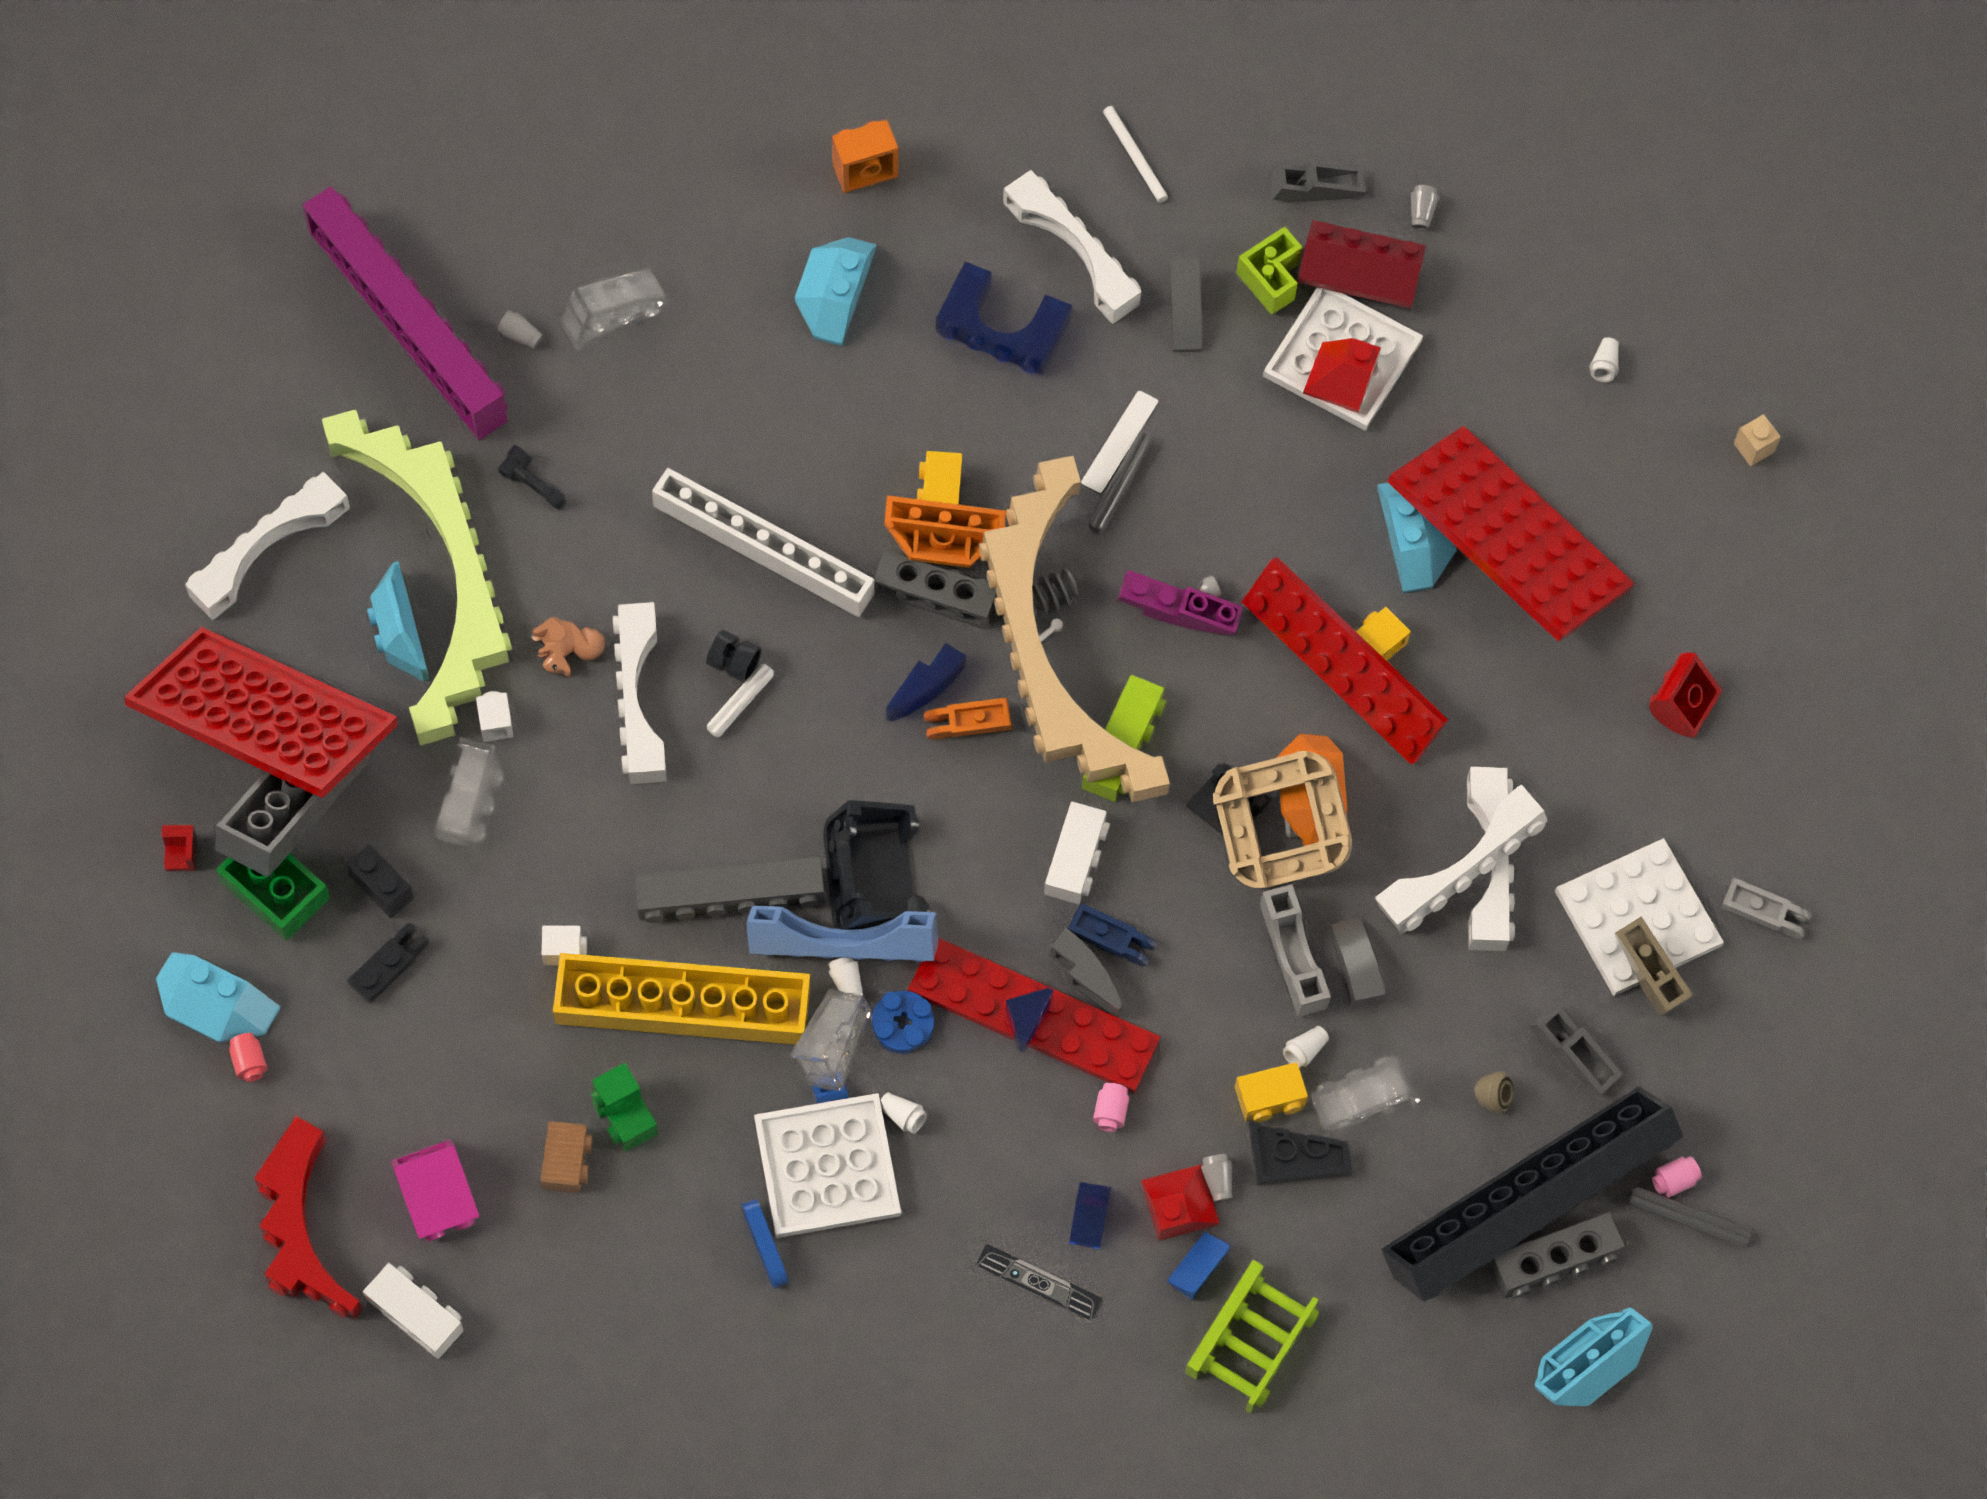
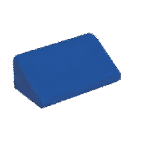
M1204 1232L1169 1277L1167 1283L1193 1301L1228 1255L1231 1246Z

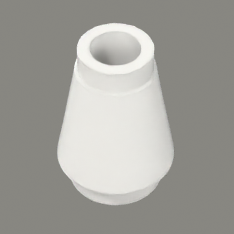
M1604 338L1589 366L1591 376L1597 381L1610 382L1619 372V343L1613 338Z
M846 957L830 962V971L828 973L845 999L846 1004L864 998L858 962L854 961L853 958Z
M1316 1026L1314 1029L1287 1041L1286 1047L1283 1049V1055L1289 1064L1297 1062L1299 1068L1301 1066L1306 1067L1325 1043L1329 1041V1036L1322 1027Z
M890 1092L886 1093L880 1101L883 1112L904 1132L916 1133L926 1120L927 1112L923 1110L922 1105L893 1095Z

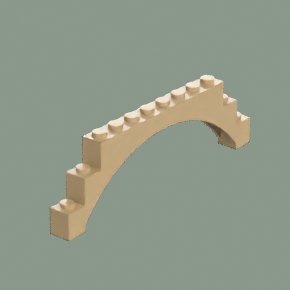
M1073 455L1038 463L1037 474L1033 475L1036 492L1011 497L1010 509H1006L1009 526L985 531L983 542L979 544L981 559L988 562L990 569L986 571L990 589L995 588L997 598H994L995 609L998 616L1003 615L1005 625H1002L1003 637L1006 643H1011L1013 650L1010 653L1011 665L1014 671H1019L1021 680H1018L1019 693L1021 698L1026 697L1029 706L1025 708L1026 718L1029 726L1034 725L1037 734L1033 736L1037 754L1042 753L1044 763L1077 756L1079 771L1081 774H1086L1088 783L1121 775L1120 780L1123 792L1129 793L1131 802L1167 795L1170 782L1162 755L1152 757L1132 748L1094 722L1073 701L1059 682L1042 647L1033 611L1032 583L1034 567L1038 552L1049 527L1069 498L1079 495L1081 480Z

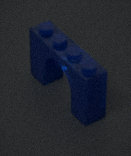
M965 261L936 317V332L948 340L955 339L965 343L972 350L987 352L1001 362L1016 364L1025 372L1037 373L1043 376L1071 320L1072 305L1045 294L1034 318L1025 328L1012 333L995 331L985 325L978 314L991 288L992 272Z

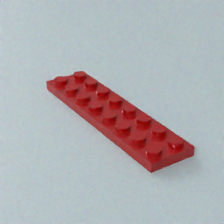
M1278 557L1270 560L1241 603L1411 765L1417 763L1449 720Z
M938 938V947L934 961L921 962L908 987V991L920 995L931 1004L1103 1081L1125 1086L1128 1092L1135 1094L1161 1038L1152 1032Z

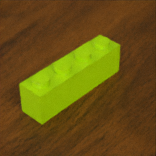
M1130 675L1105 730L1125 744L1140 751L1143 742L1149 743L1153 735L1155 726L1151 724L1155 716L1161 717L1165 709L1167 700L1163 699L1164 688ZM1086 774L1083 776L1082 789L1113 802H1116L1120 793L1125 795L1121 785V775L1089 783Z

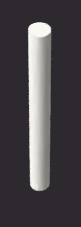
M1108 106L1103 110L1105 117L1158 203L1167 200L1168 195L1113 106Z

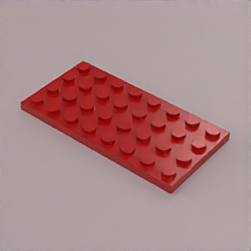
M1464 425L1393 472L1387 480L1399 494L1558 642L1629 592L1635 584Z
M200 627L124 696L125 706L321 798H324L398 726L397 716L203 627Z

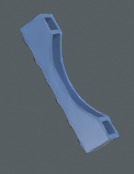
M752 906L746 922L749 954H760L762 956H819L826 959L846 957L856 960L873 958L886 961L900 959L924 962L934 961L938 947L936 912L905 911L895 919L879 926L866 929L842 930L810 923L794 915L784 907Z

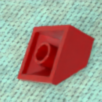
M1355 338L1322 342L1303 394L1359 413L1376 369L1381 347Z
M1202 1164L1141 1180L1158 1241L1220 1224L1209 1187L1201 1170Z

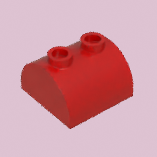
M1681 653L1672 668L1665 673L1664 681L1657 693L1651 696L1649 709L1652 715L1671 731L1686 737L1695 738L1723 690L1696 653Z

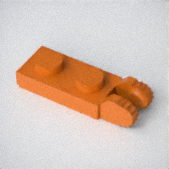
M1007 698L947 705L945 708L928 710L923 714L924 720L927 722H940L949 719V725L931 727L926 731L927 738L932 740L945 739L949 736L952 738L1012 730Z

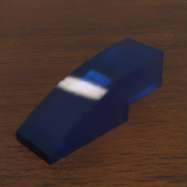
M945 643L930 666L918 661L887 705L886 719L893 722L903 718L938 697L966 667V655Z

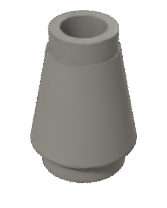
M1427 185L1415 186L1414 192L1411 193L1412 228L1422 231L1429 229V224L1439 200L1436 188Z
M510 310L504 315L497 328V331L502 333V337L532 349L537 347L543 337V334L538 332L518 312L513 313Z
M1217 1154L1202 1158L1203 1166H1201V1170L1213 1196V1201L1220 1202L1232 1199V1161H1228L1227 1154Z

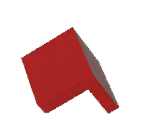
M162 825L161 837L165 844V870L196 871L198 836L194 826Z

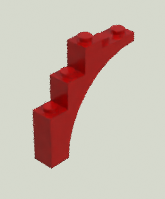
M296 1116L254 1177V1181L259 1188L257 1192L261 1196L272 1202L275 1198L277 1199L259 1225L264 1235L262 1239L276 1249L282 1246L264 1275L269 1283L268 1288L281 1297L288 1294L295 1298L301 1288H303L302 1293L315 1302L321 1299L330 1304L329 1309L342 1318L348 1315L356 1320L362 1311L360 1301L340 1287L323 1268L313 1251L307 1231L305 1212L307 1186L314 1163L326 1142V1138L322 1130Z

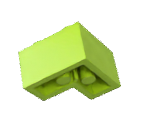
M1285 226L1238 257L1236 274L1271 315L1295 300L1298 284L1288 271L1300 264L1303 247Z

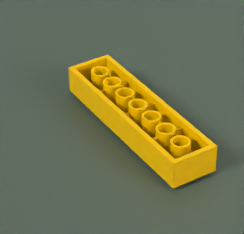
M560 953L553 1016L555 1024L805 1045L811 987L810 974Z

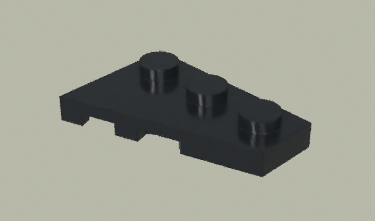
M1249 1122L1257 1185L1351 1176L1352 1167L1347 1141L1313 1134L1308 1136L1289 1132V1129L1279 1127L1274 1129L1260 1126V1123Z

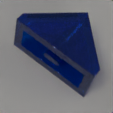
M1045 988L1006 1000L1005 1011L1019 1051L1025 1053L1053 1001L1054 990Z
M1080 1182L1069 1244L1100 1249L1111 1187Z

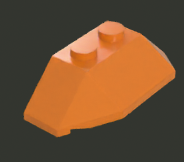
M887 495L884 525L909 560L970 568L981 559L979 544L983 542L984 532L1005 527L1006 511Z
M1300 733L1277 758L1296 753L1297 751H1308L1324 756L1336 772L1347 814L1343 753L1328 736ZM1301 784L1281 789V814L1293 831L1303 840V845L1307 846L1319 842L1306 785Z

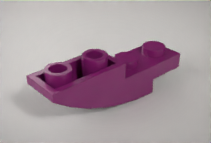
M1127 570L1124 575L1117 599L1118 601L1143 609L1142 615L1189 629L1234 635L1236 633L1243 606L1189 586L1182 590L1131 570Z

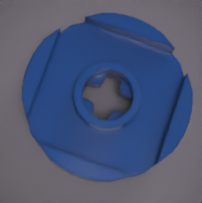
M910 991L888 992L873 1010V1033L880 1041V1044L890 1052L897 1054L914 1052V1049L922 1045L924 1046L932 1036L934 1015L931 1005L926 999H923L916 993ZM901 1016H907V1019L912 1021L911 1025H905L904 1029L898 1028V1023L894 1020Z

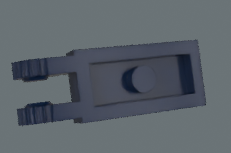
M1080 903L1067 928L1078 938L1122 959L1125 957L1129 962L1140 967H1146L1149 958L1129 948L1131 941L1151 951H1154L1157 946V942L1153 938L1136 931L1137 928L1083 903Z

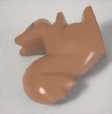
M551 617L532 631L534 635L532 637L533 641H543L545 644L538 651L539 658L547 657L543 662V669L553 674H563L566 677L571 676V669L565 657L572 652L580 659L594 660L605 649V638L597 629L584 627L580 630L574 623L560 620L557 617Z

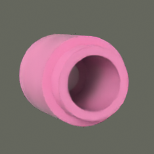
M1105 1083L1103 1089L1099 1091L1093 1121L1098 1124L1100 1130L1116 1132L1118 1128L1124 1127L1129 1103L1128 1089L1125 1086Z
M1680 1157L1656 1168L1652 1182L1660 1195L1664 1194L1670 1198L1695 1186L1696 1181L1702 1179V1174L1693 1157Z

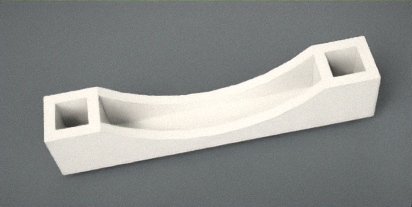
M1030 170L1004 188L1003 203L1021 223L1034 225L1052 232L1065 240L1078 253L1092 279L1094 304L1112 324L1140 305L1141 288L1134 278L1129 279L1123 272L1119 261L1114 257L1110 258L1104 251L1100 240L1096 237H1091L1086 231L1082 220L1072 216L1063 199L1053 195L1047 182L1041 176L1037 177Z
M324 472L317 477L310 478L304 484L303 489L294 496L290 495L285 498L276 511L263 516L257 526L249 533L241 534L235 540L233 546L225 552L222 551L215 555L206 568L193 573L185 584L189 597L214 620L236 602L238 589L246 571L267 547L297 531L328 527L350 509L347 495Z
M654 602L618 605V616H613L614 634H620V643L614 644L616 662L622 663V671L616 672L617 689H623L624 699H618L619 718L625 717L626 726L620 727L621 746L627 745V755L622 756L623 774H629L630 784L667 782L664 742L653 732L644 719L637 700V683L641 668L649 652L657 643Z
M1470 767L1467 776V807L1477 817L1485 833L1493 819L1496 804L1513 791V780L1507 779V768ZM1506 854L1496 861V865L1492 869L1489 887L1483 898L1471 912L1468 921L1469 950L1506 951L1509 941H1514L1515 924L1514 922H1509V912L1514 911V893H1509V883H1513L1514 865L1509 864L1508 855Z
M1522 785L1518 786L1496 804L1494 816L1486 834L1467 856L1451 867L1433 875L1398 879L1375 897L1380 909L1401 934L1407 930L1412 931L1416 929L1426 915L1443 908L1447 903V899L1453 894L1465 891L1475 877L1492 870L1496 865V861L1502 856L1514 853L1524 839L1541 832L1545 827V823L1548 822L1544 810Z

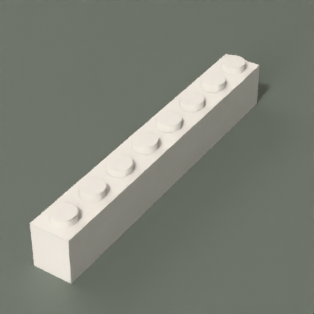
M669 468L666 469L652 490L654 507L857 617H860L874 595V578Z

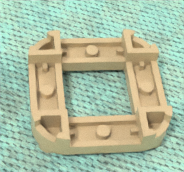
M1297 751L1286 756L1239 768H1232L1226 771V774L1218 782L1215 793H1213V803L1217 807L1230 860L1228 865L1231 873L1243 884L1253 888H1270L1333 872L1348 861L1352 848V837L1336 772L1324 756L1308 751ZM1305 784L1319 842L1262 857L1248 798Z

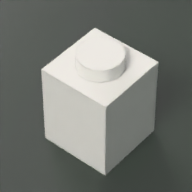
M491 691L483 694V696L476 697L483 742L514 737L507 693Z
M580 926L542 927V960L544 966H559L560 953L587 955V936H582Z

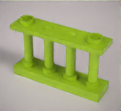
M1252 1260L1189 1360L1185 1373L1195 1380L1200 1372L1205 1374L1209 1372L1250 1397L1245 1409L1249 1413L1253 1411L1256 1405L1260 1408L1263 1406L1271 1392L1266 1388L1304 1327L1311 1328L1320 1313L1316 1310L1319 1301L1316 1297L1313 1296L1308 1306L1305 1307L1265 1283V1278L1261 1276L1264 1266L1255 1260ZM1250 1292L1254 1295L1259 1293L1300 1318L1292 1332H1286L1250 1310L1248 1304L1245 1303ZM1233 1319L1237 1321L1242 1319L1283 1344L1275 1359L1272 1360L1231 1334L1232 1331L1228 1329ZM1217 1345L1220 1347L1225 1345L1266 1370L1267 1372L1259 1385H1253L1214 1361L1216 1357L1212 1356V1353Z

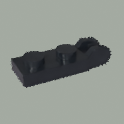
M411 922L400 929L394 939H389L347 980L348 984L369 1004L415 962L414 959L430 942L425 935H422L411 944L408 951L402 947L416 930V927Z

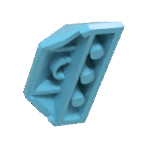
M847 237L812 248L795 295V302L814 339L839 346L843 345L876 250V244Z
M1389 483L1378 484L1377 488L1403 593L1432 589L1457 551L1456 546Z
M399 561L393 562L370 596L373 607L367 609L371 626L378 625L380 633L374 635L378 653L385 652L386 660L389 664L423 682L428 681V671Z
M172 952L156 977L166 1017L220 1044L230 1042L233 1037L244 1033H253L254 1036L265 1035L281 1009L278 1004L249 982L195 955Z
M1631 1307L1623 1309L1619 1313H1609L1589 1319L1542 1357L1538 1376L1534 1384L1535 1388L1555 1405L1589 1406L1637 1367L1652 1331V1323Z

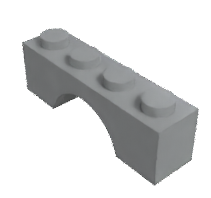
M1293 885L1263 892L1260 907L1297 1016L1301 1017L1328 1009L1331 996L1322 970L1316 965L1311 955L1304 932L1302 911Z

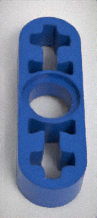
M757 1199L741 1204L744 1217L773 1289L789 1283Z

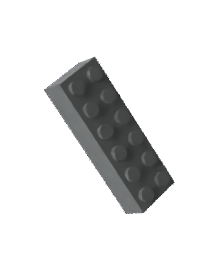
M370 753L324 798L264 772L216 825L215 850L269 877L368 764Z

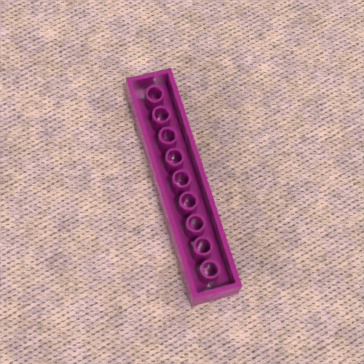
M330 186L303 203L302 206L309 234L474 436L481 440L508 422L506 414L508 406L504 400L506 393L497 380L492 382L487 376L488 370L480 359L476 361L473 359L467 343L462 338L457 339L452 333L454 330L445 317L440 318L436 314V307L428 296L422 297L418 292L419 287L412 276L408 275L406 277L401 271L402 266L393 254L389 256L385 252V246L377 234L371 235L367 230L368 225L361 214L357 213L355 215L350 209L351 204L342 192L338 194Z

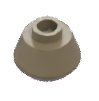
M1498 1071L1483 1076L1476 1083L1474 1094L1481 1106L1495 1114H1502L1510 1108L1513 1102L1514 1083L1506 1072Z

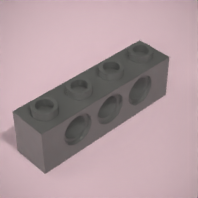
M887 550L884 551L874 576V594L987 630L995 608L994 598H997L995 588L990 589L987 579L980 578L977 580L967 577L959 570H946L938 567L935 563L912 561L903 552H890ZM905 575L915 577L912 581H904L901 578ZM934 584H939L944 588L935 591L932 590L930 586ZM967 593L971 595L972 598L968 600L960 599L958 596L960 594Z
M1608 1212L1508 1249L1493 1258L1489 1266L1503 1298L1513 1295L1514 1299H1518L1532 1292L1531 1288L1542 1285L1543 1288H1548L1561 1281L1560 1278L1569 1274H1572V1277L1583 1275L1590 1271V1266L1601 1263V1266L1610 1265L1619 1260L1618 1256L1621 1255L1625 1246L1611 1214ZM1589 1242L1593 1245L1595 1252H1584L1580 1248L1579 1243ZM1560 1253L1564 1256L1566 1262L1557 1264L1551 1259L1550 1254ZM1529 1263L1535 1267L1537 1273L1528 1275L1523 1272L1521 1265Z

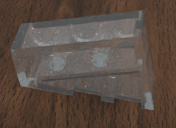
M651 268L573 289L561 320V325L577 351L645 318L656 315L661 309L666 294Z
M460 737L458 747H460L462 754L458 766H452L450 775L454 776L449 793L444 796L435 833L438 843L473 852L476 842L481 843L485 833L483 821L485 815H490L494 806L492 794L495 787H500L504 771L500 769L496 746Z
M832 989L827 991L790 1054L791 1060L807 1086L836 1091L842 1090L871 1012L863 995Z
M1388 1056L1377 1060L1374 1063L1375 1066L1367 1070L1356 1069L1345 1075L1346 1079L1339 1082L1328 1081L1319 1085L1317 1091L1310 1095L1323 1128L1331 1134L1365 1123L1368 1117L1384 1111L1385 1116L1395 1113L1393 1106L1411 1101L1413 1106L1422 1104L1409 1069L1397 1057L1392 1058Z

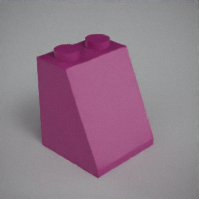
M451 1139L391 1160L419 1239L425 1237L426 1241L435 1240L445 1235L443 1230L456 1226L457 1230L467 1228L475 1224V1218L480 1217Z

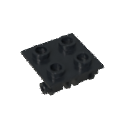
M1225 762L1222 765L1219 763L1215 766L1210 779L1186 804L1187 808L1222 835L1223 831L1217 807L1213 803V793H1215L1216 786L1226 774V771L1232 769ZM1266 794L1248 798L1253 820L1272 800Z

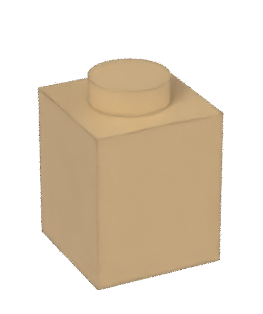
M1763 414L1739 428L1734 445L1748 464L1752 466L1775 453L1781 436Z

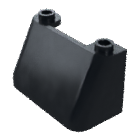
M848 800L827 818L824 824L823 838L834 929H866L893 920L905 911H930L924 897L913 896L907 842L913 838L919 829L915 805Z

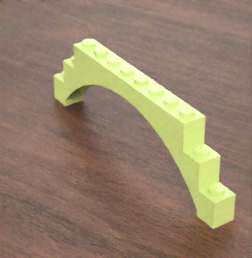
M356 409L323 418L322 423L332 458L343 456L364 464L401 487L420 505L432 520L450 554L457 584L456 621L451 643L443 664L430 688L419 703L409 707L420 746L455 736L453 725L458 724L454 707L476 701V697L482 696L480 688L485 687V682L481 670L509 662L507 651L512 650L508 633L502 634L499 627L500 624L504 623L500 607H493L491 598L496 597L491 580L485 581L483 572L487 571L483 554L477 555L474 547L479 545L475 528L469 529L466 520L471 519L467 503H461L458 494L463 493L459 477H452L450 469L455 467L450 450L444 451L441 441L412 449L408 435L402 436L399 425L369 433L366 420H359Z

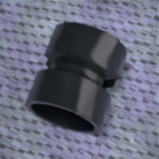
M722 629L715 637L709 649L706 664L722 672L727 669L730 676L745 682L754 672L759 662L762 648L747 640L741 643L738 636Z

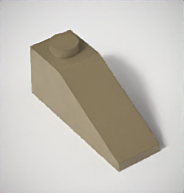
M1642 916L1615 933L1642 990L1659 1016L1693 996Z

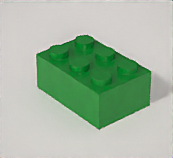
M291 853L286 856L269 877L229 857L216 869L220 882L285 941L294 935L330 899L327 886Z

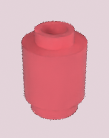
M244 1033L233 1037L230 1040L231 1047L229 1048V1053L237 1078L245 1079V1082H254L261 1079L268 1067L259 1040L255 1039L253 1033Z

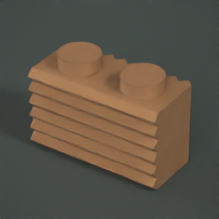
M548 1122L540 1179L543 1190L580 1193L581 1184H587L589 1165H584L585 1153L591 1154L593 1146V1135L588 1134L587 1125Z

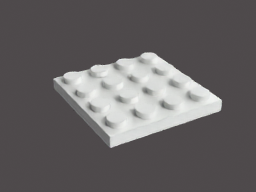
M1317 287L1266 366L1263 377L1366 431L1422 342L1423 335L1343 293ZM1355 338L1381 347L1378 363L1359 413L1303 394L1322 342Z
M1664 838L1564 883L1555 889L1557 897L1613 996L1640 985L1615 933L1641 916L1675 968L1722 947L1724 943Z
M879 1093L754 1115L776 1238L901 1216Z

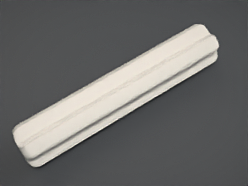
M764 663L760 664L707 724V730L713 736L720 737L773 677V670Z

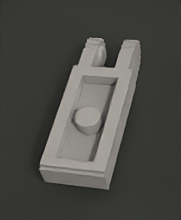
M1736 878L1732 879L1721 906L1722 909L1779 932L1780 930L1784 935L1795 939H1802L1805 930L1784 920L1785 915L1787 914L1790 918L1805 923L1810 922L1812 917L1811 912L1792 904L1790 900Z

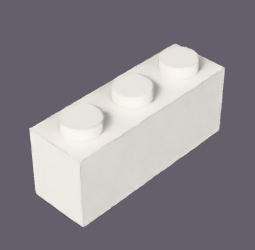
M1071 801L1045 882L1044 895L1080 905L1082 895H1089L1093 878L1088 877L1091 867L1097 868L1101 851L1097 850L1100 840H1106L1110 823L1105 822L1107 811Z
M388 1263L363 1291L366 1301L435 1358L439 1359L464 1331L460 1322L462 1317L449 1305L445 1309L436 1302L438 1297L429 1288L423 1285L420 1289L412 1282L413 1276L402 1266L396 1269Z

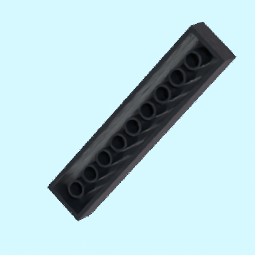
M1638 1086L1383 1247L1381 1250L1393 1278L1423 1302L1437 1297L1447 1287L1455 1282L1462 1281L1469 1273L1480 1266L1490 1263L1493 1258L1507 1249L1515 1247L1521 1240L1532 1233L1542 1230L1546 1224L1559 1216L1567 1214L1571 1208L1582 1201L1594 1197L1598 1191L1611 1183L1619 1181L1623 1175L1636 1167L1644 1165L1648 1159L1659 1152L1672 1147L1675 1142L1683 1138L1674 1111L1670 1105Z

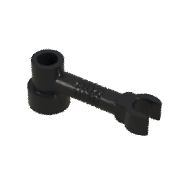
M513 445L506 453L508 457L497 468L498 472L510 481L516 476L540 494L551 506L560 510L566 503L564 500L565 496L526 470L525 468L532 461V458L522 448Z

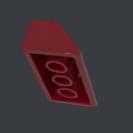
M1312 220L1297 283L1411 309L1426 245Z

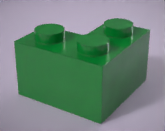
M625 1062L592 1079L593 1091L590 1092L593 1100V1108L600 1119L604 1117L607 1119L611 1126L607 1128V1132L615 1145L620 1143L626 1152L658 1134L657 1124L644 1103L640 1087Z

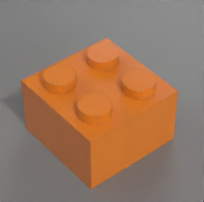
M887 119L879 122L871 121L853 130L845 129L832 136V165L843 193L898 177L899 148Z

